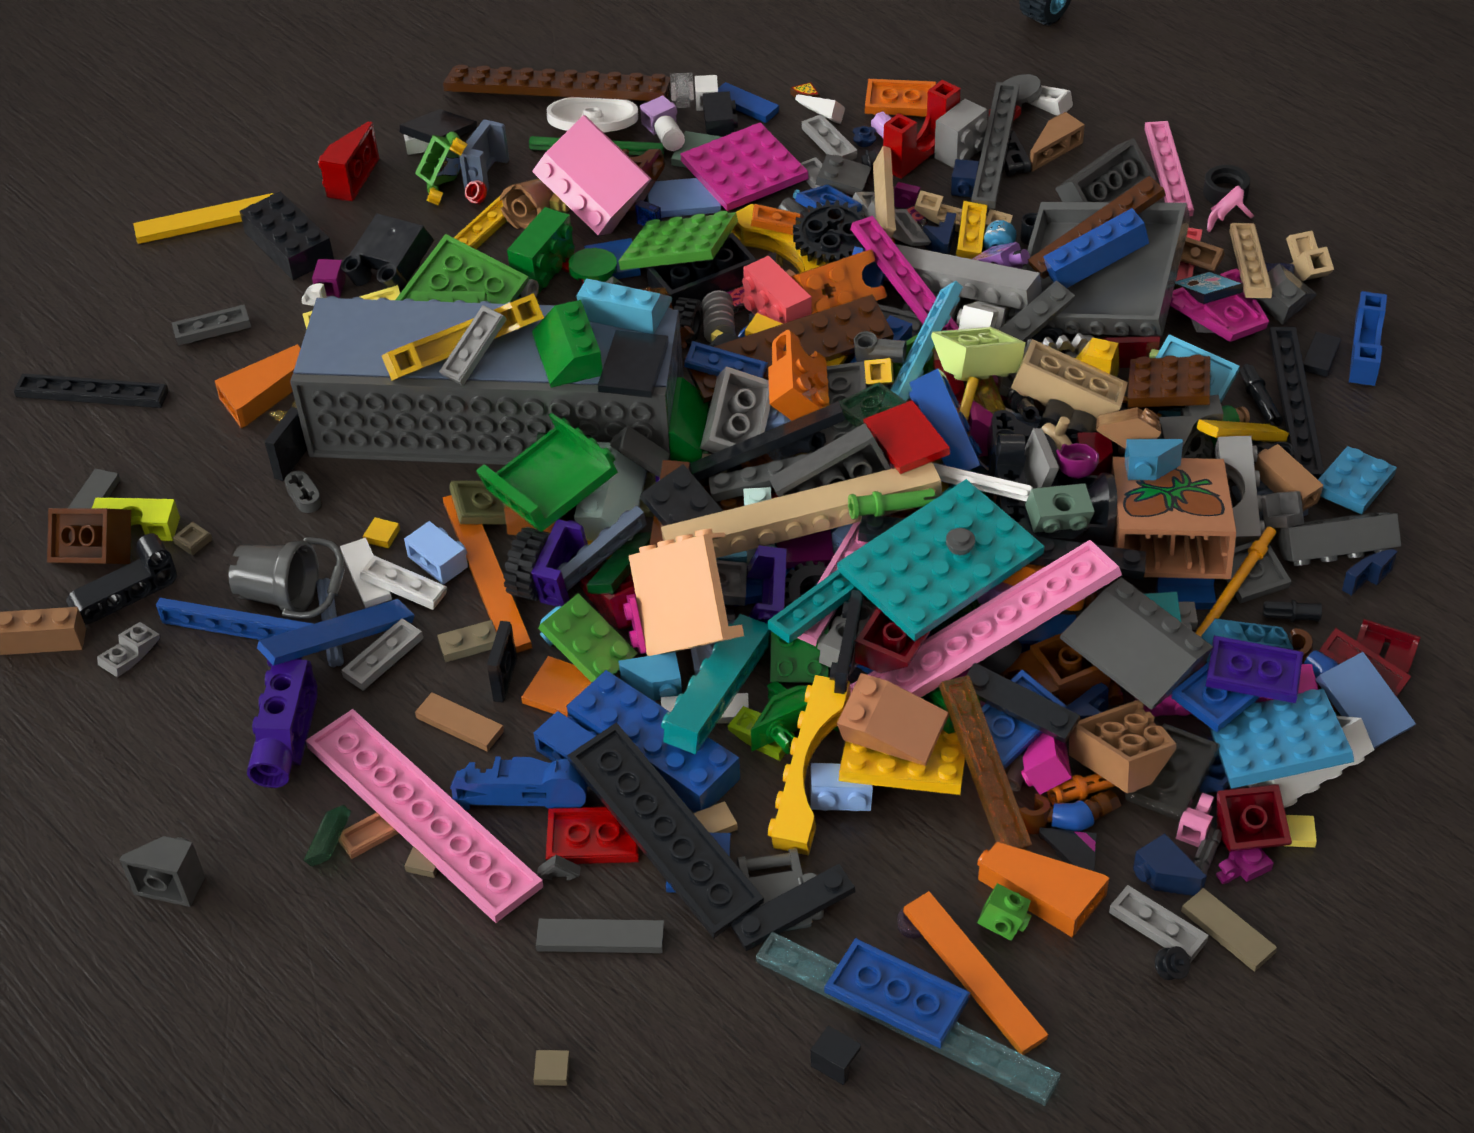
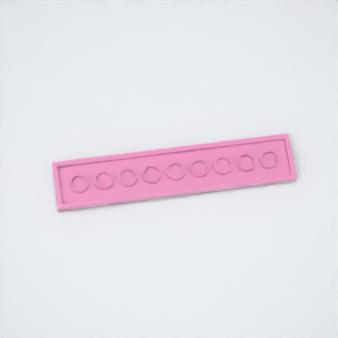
M1089 540L925 639L908 667L884 673L873 671L868 675L889 681L921 698L972 667L974 663L983 661L988 656L1011 644L1029 631L1034 630L1065 609L1085 599L1088 595L1108 585L1111 581L1122 575L1120 568L1099 547ZM854 682L853 684L850 685V687H851V692H852V690H853V688H854L856 682Z
M354 709L306 740L307 748L380 814L412 846L432 862L443 875L495 923L543 888V880Z

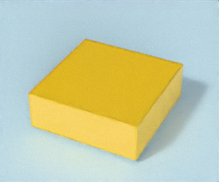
M374 517L363 538L367 539L368 544L389 549L400 531L399 523Z

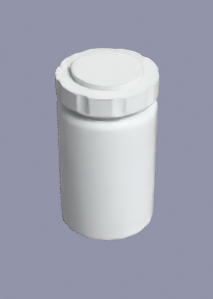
M661 116L657 119L654 130L663 146L670 151L679 150L684 144L685 139L675 120L670 116Z

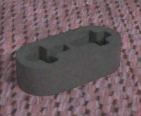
M294 471L285 477L284 482L287 492L301 512L312 513L321 507L322 501L319 491L305 472Z

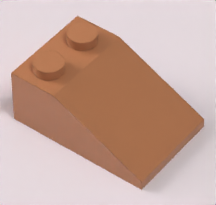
M860 673L837 725L844 741L926 766L949 713L889 681Z

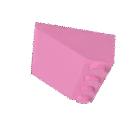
M583 115L543 155L532 171L597 235L611 234L651 181V178L586 115Z

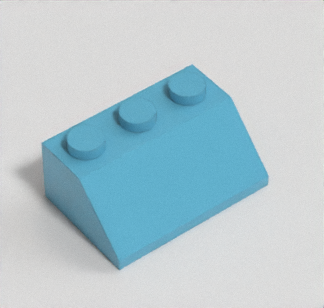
M586 278L577 294V301H582L590 322L654 334L672 301V297Z

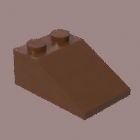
M48 508L47 562L130 564L131 510Z

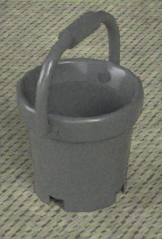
M305 537L303 541H292L285 545L243 544L233 554V556L239 557L237 565H230L229 584L232 593L240 595L237 598L279 606L280 610H283V617L296 619L313 618L323 613L331 605L334 597L338 596L345 571L343 568L344 558L341 549L333 541L323 538ZM311 544L329 547L337 558L327 590L328 596L318 608L304 612L313 601L317 590L316 582L319 579L317 554Z

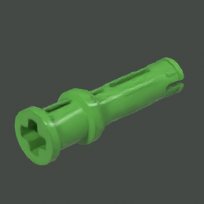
M933 488L886 495H882L878 491H873L871 495L866 496L850 494L848 496V510L852 520L858 519V516L874 514L875 517H880L884 514V511L924 507L934 500L924 499V497L935 496Z

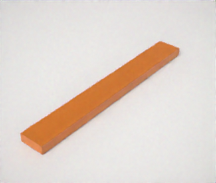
M452 495L442 497L458 541L467 550V563L496 633L500 621H508L512 624L516 653L531 649V640L512 595L506 592L504 575L483 525L460 524Z

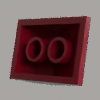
M600 568L591 571L578 582V585L608 623L618 629L632 626V621L626 620L623 604L628 603L626 595L635 594L632 572L613 594L588 593L586 584Z

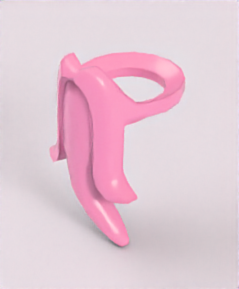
M1240 186L1232 189L1221 201L1211 208L1212 212L1207 223L1208 232L1213 229L1218 218L1223 221L1225 215L1236 205L1249 218L1252 219L1254 217L1251 211L1243 204L1244 190Z

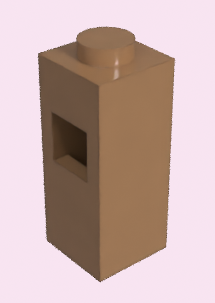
M1279 444L1270 449H1264L1257 455V462L1254 468L1259 470L1260 480L1274 493L1300 491L1303 512L1318 503L1324 485Z

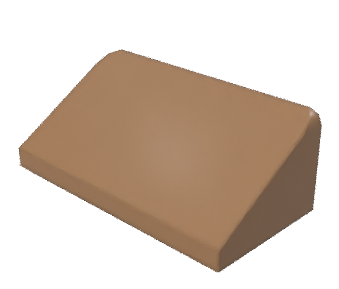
M1186 237L1181 262L1215 272L1224 258V249Z

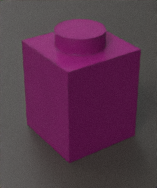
M318 259L312 281L313 284H324L327 297L335 296L340 298L346 280L345 272L341 268L342 260Z

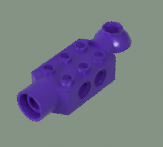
M302 657L274 666L267 660L268 666L271 669L266 671V688L264 693H261L259 696V714L253 719L252 730L256 740L247 768L249 779L263 787L278 788L284 786L289 780L292 765H301L318 697L317 683L313 676L311 661L302 660Z

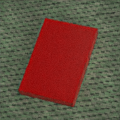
M913 400L863 419V423L867 425L878 446L899 474L950 455V447Z
M607 807L548 809L546 861L554 855H558L575 864L638 862L639 846Z

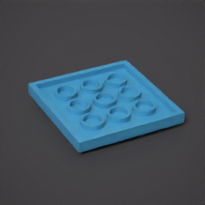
M1324 688L1319 690L1311 689L1298 694L1296 703L1275 699L1260 703L1254 702L1219 732H1215L1210 728L1231 789L1354 762L1353 751Z

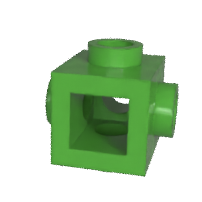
M997 883L985 902L977 923L1012 941L1017 931L1024 932L1030 921L1031 915L1027 911L1031 900Z

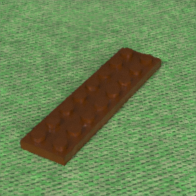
M872 294L714 347L768 362L763 379L769 380L768 367L772 365L773 340L787 329L799 337L803 350L809 356L814 351H817L826 358V362L855 353L854 338L860 332H872L878 339L893 340L894 333ZM687 368L703 403L712 401L717 376Z

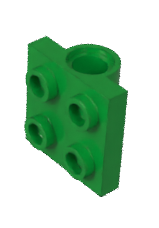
M829 625L824 631L825 634L829 632ZM771 631L770 682L813 683L815 675L828 677L829 667L819 663L820 650L817 649L818 643L814 646L798 638L791 643H787Z

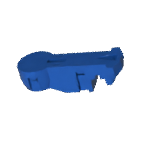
M496 756L492 769H486V773H481V769H476L475 762H469L465 769L456 772L450 789L452 790V799L464 810H470L471 805L545 806L548 809L581 808L585 803L588 784L568 759H559L548 763L532 757H513L512 760H501L500 756Z

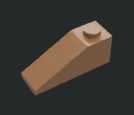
M1067 112L1049 120L1031 149V171H1035L1083 143L1085 124Z

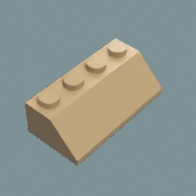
M1032 339L1011 388L1022 396H1029L1040 401L1044 406L1048 404L1050 399L1060 400L1070 405L1074 410L1085 411L1097 419L1099 415L1120 410L1128 382Z

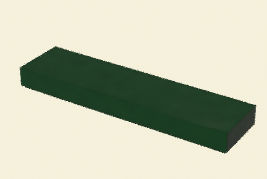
M651 532L636 533L632 540L627 541L618 548L586 584L588 593L613 594L631 573L629 555L640 553V547L650 545Z

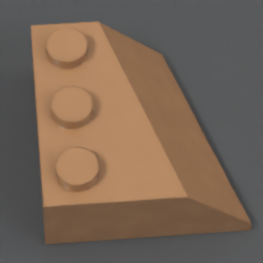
M1136 700L1080 720L1069 737V756L1122 791L1130 793L1153 783L1175 752L1176 743L1162 726H1157L1154 723L1152 713L1144 711V704Z

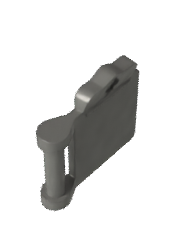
M797 848L788 849V853L752 859H746L745 856L736 858L739 869L764 897L763 904L816 876L815 873L802 874ZM790 865L792 870L756 877H749L748 873L749 871ZM824 910L785 931L811 927L813 920H819L824 917Z

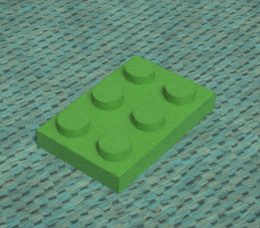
M579 593L543 621L538 628L591 682L598 678L605 670L616 675L620 671V660L633 659L638 654Z

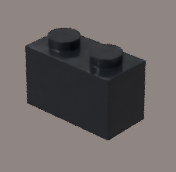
M730 91L703 93L706 134L724 137L733 133L734 128H738V118L735 100H731Z

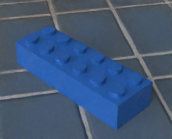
M605 670L567 705L568 716L574 718L587 731H593L597 735L617 722L690 810L696 813L715 805L740 780L739 757L707 737L696 755L664 743V729L661 728V724L665 714L669 711Z

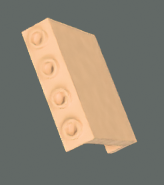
M712 529L695 531V537H693V534L676 537V542L674 539L657 542V548L656 545L643 546L639 548L640 553L629 555L647 656L678 652L744 636L742 625L728 626L713 540L726 537L725 532L713 533Z

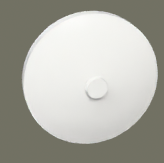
M569 97L555 101L547 107V121L558 129L568 131L583 115H586L603 133L621 130L635 124L638 120V107L629 100Z

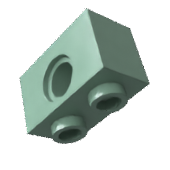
M1086 484L1033 488L1025 503L1034 533H1053L1057 530L1066 529L1081 530L1088 527L1095 512Z

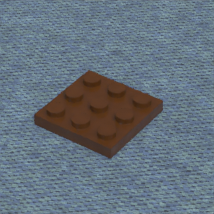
M1197 354L1190 357L1165 356L1163 358L1138 357L1137 359H1131L1127 398L1128 408L1210 405V356Z

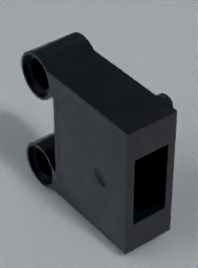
M376 214L350 255L342 261L341 268L356 286L368 283L372 277L371 269L378 270L377 279L385 289L398 285L401 293L414 271L420 266V262L431 247L434 239L423 225Z

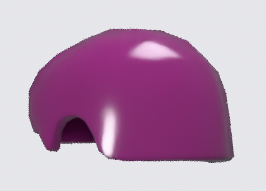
M1063 444L1061 450H1056V460L1062 473L1068 477L1079 479L1093 473L1099 464V454L1087 444Z

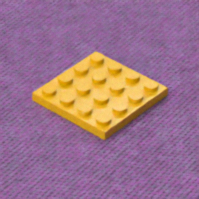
M942 730L926 766L846 741L839 770V781L960 795L968 738L960 731L948 734Z

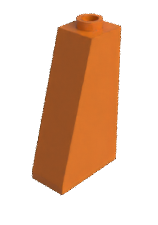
M298 344L215 380L221 402L241 428L250 424L293 392L290 381L292 374H294L293 371L301 349Z
M996 842L990 851L986 849L977 862L979 866V881L992 889L998 883L1031 900L1028 911L1072 938L1107 895L1109 877L1004 843Z

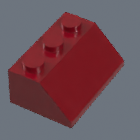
M877 607L855 640L854 662L878 673L908 667L930 631L916 641H913Z

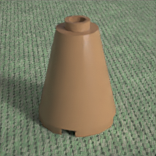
M539 178L510 185L503 190L500 196V201L502 200L503 203L501 208L502 214L513 227L526 229L544 207L550 208L549 200L554 192Z

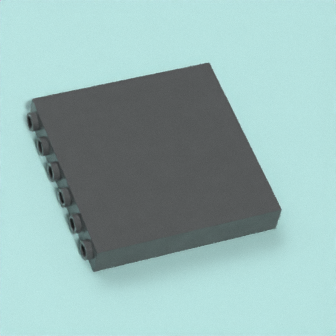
M1041 202L1027 249L1030 257L1110 202ZM1155 202L1139 213V217L1145 223L1149 244L1068 287L1067 289L1075 295L1074 302L1045 327L1060 328L1062 333L1163 336L1190 223L1187 203ZM1029 263L1024 264L1022 267L1023 270L1036 272ZM1040 276L1043 292L1054 282L1049 276L1045 279ZM1011 307L1009 319H1012L1022 309Z

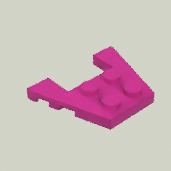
M1237 268L1220 274V276L1242 283ZM1183 287L1173 290L1170 306L1229 342L1264 330L1269 323L1258 301L1252 298H1245L1244 289L1240 294L1206 304L1199 303Z

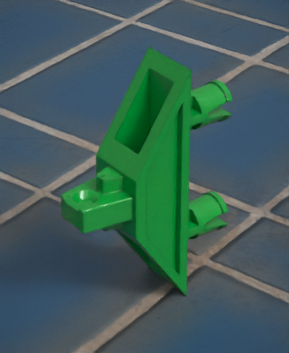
M778 681L767 685L769 702L751 729V752L776 741L783 751L789 754V747L791 748L792 740L795 737L792 733L800 730L797 724L800 712L805 711L807 707V702H805L807 686H795L787 690ZM838 726L834 728L837 732H839Z

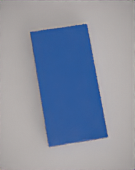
M857 938L854 939L824 986V993L940 1049L968 1003L971 993Z

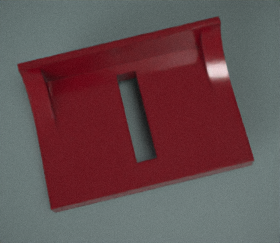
M1363 619L1356 641L1378 655L1381 653L1384 642L1390 643L1384 659L1408 674L1421 637Z

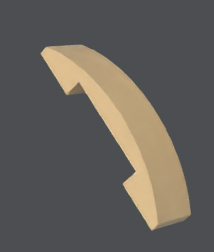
M920 190L914 209L940 225V221H945L947 212L956 213L955 231L959 232L962 209L942 204L943 196ZM990 209L988 216H986L984 235L990 223L996 220H1004L1011 224L1013 215Z

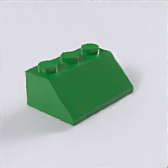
M578 300L555 305L532 330V336L550 387L600 377L603 370L601 351L582 301Z
M677 377L669 427L671 461L692 463L702 459V454H710L709 451L700 449L710 402L703 403L696 387L682 377Z

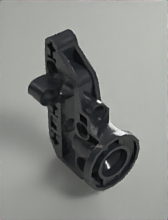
M998 410L992 415L987 436L990 465L988 476L1026 484L1024 464L1027 455H1024L1033 427L1017 420L1014 414L1006 410ZM1045 434L1056 459V450L1058 448L1054 440ZM1060 469L1058 470L1051 487L1086 484L1095 512L1088 527L1081 530L1066 529L1057 530L1053 533H1034L1025 501L986 492L987 497H993L994 503L1032 536L1080 543L1091 540L1095 545L1110 546L1117 518V487L1114 475L1111 473L1102 472L1098 476L1088 475L1077 479L1068 477Z

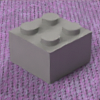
M964 99L937 119L934 158L954 168L955 159L970 160L976 153L982 151L987 127V109Z

